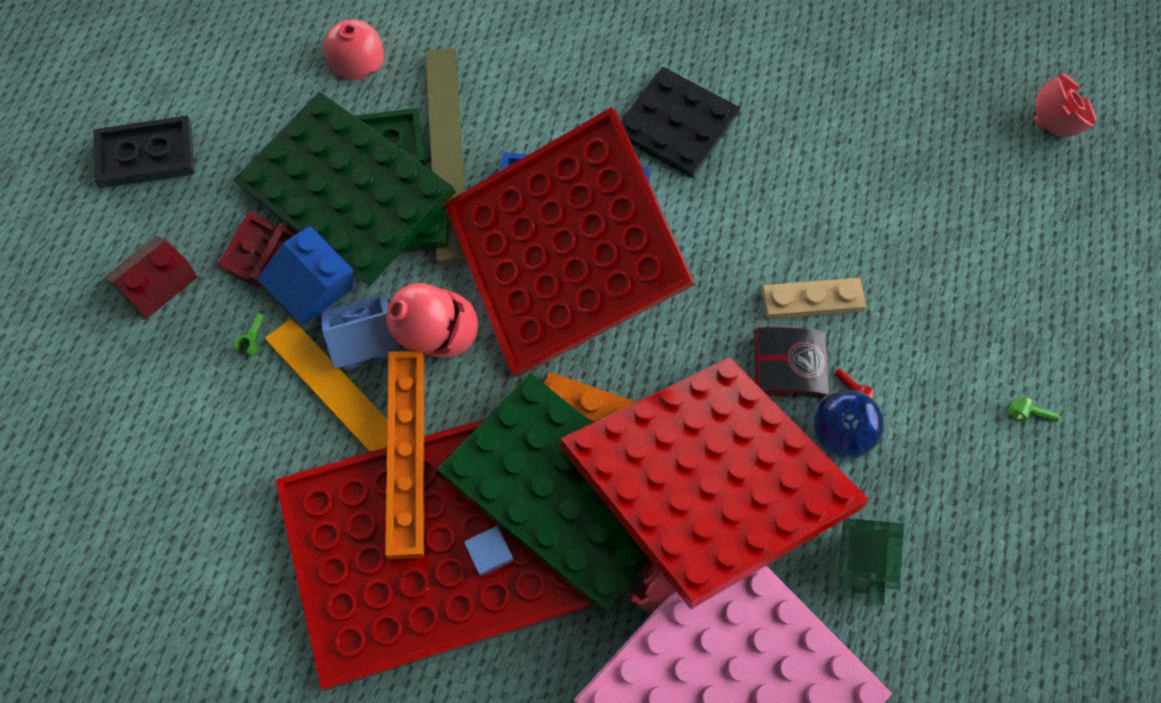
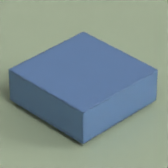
M498 526L464 541L480 577L514 561Z

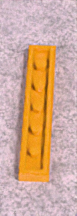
M292 318L265 337L266 342L368 452L387 447V418L339 368L334 369L332 360Z

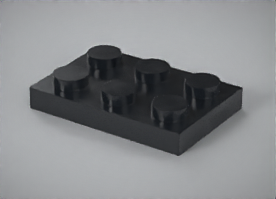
M188 115L93 129L95 183L99 188L195 174L192 124Z

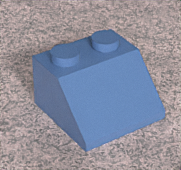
M385 293L321 312L322 332L334 369L343 367V369L355 368L361 365L364 360L371 358L378 360L388 358V352L401 350L400 344L395 342L387 329L386 314L388 301Z

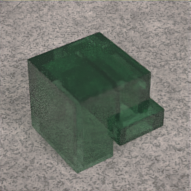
M852 518L843 520L838 570L841 591L869 594L870 603L885 605L886 589L901 590L904 523Z

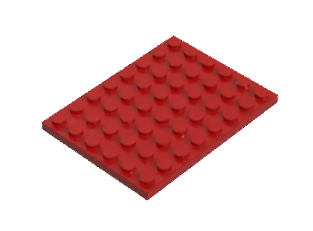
M485 419L424 436V558L387 559L385 556L387 447L275 479L321 690L327 691L594 607L437 475V469ZM498 526L514 561L480 577L464 541Z

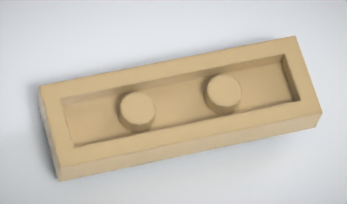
M860 278L763 285L762 287L767 319L864 312L866 308Z

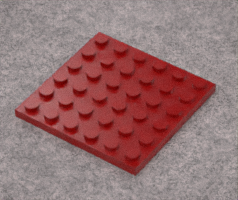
M613 107L608 108L455 196L445 204L510 372L515 377L531 371L696 285L617 111Z
M730 357L561 438L560 448L690 609L700 605L862 510L868 502L865 494Z

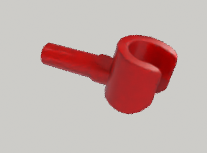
M839 368L835 375L854 393L850 403L862 412H865L872 403L873 389L863 384L860 386L857 382L855 383Z

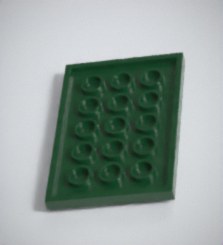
M320 91L233 179L241 189L298 233L311 226L354 270L353 276L367 287L373 284L456 193L450 183Z
M529 373L437 469V475L605 615L650 559L560 448L561 438L593 422L533 374Z

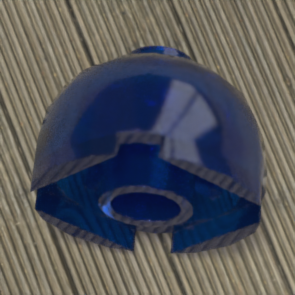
M840 390L828 395L819 404L814 416V433L818 443L828 453L841 459H857L869 454L879 444L884 433V417L879 405L869 395L857 390ZM846 416H854L851 420L845 418ZM857 420V426L854 428L853 422ZM844 422L849 424V428L844 425Z

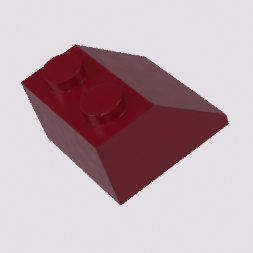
M155 236L104 278L147 319L198 277L184 256L166 239Z

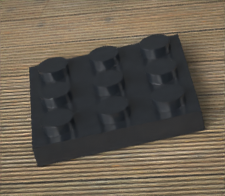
M662 66L621 122L633 146L693 178L736 119L741 107Z

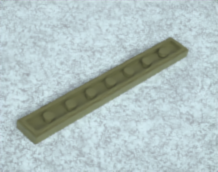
M455 48L425 50L432 171L454 187L456 193L451 197L452 199L465 191ZM448 214V247L436 248L437 264L467 263Z

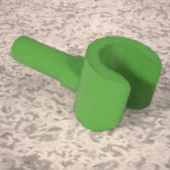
M257 313L247 334L239 335L234 340V349L239 354L243 344L250 342L247 350L248 355L253 356L258 351V344L255 340L265 317L263 314Z
M1021 397L1017 401L1012 402L1007 412L1008 416L1020 422L1027 421L1029 414L1055 422L1059 419L1058 413L1034 406V402L1029 397Z

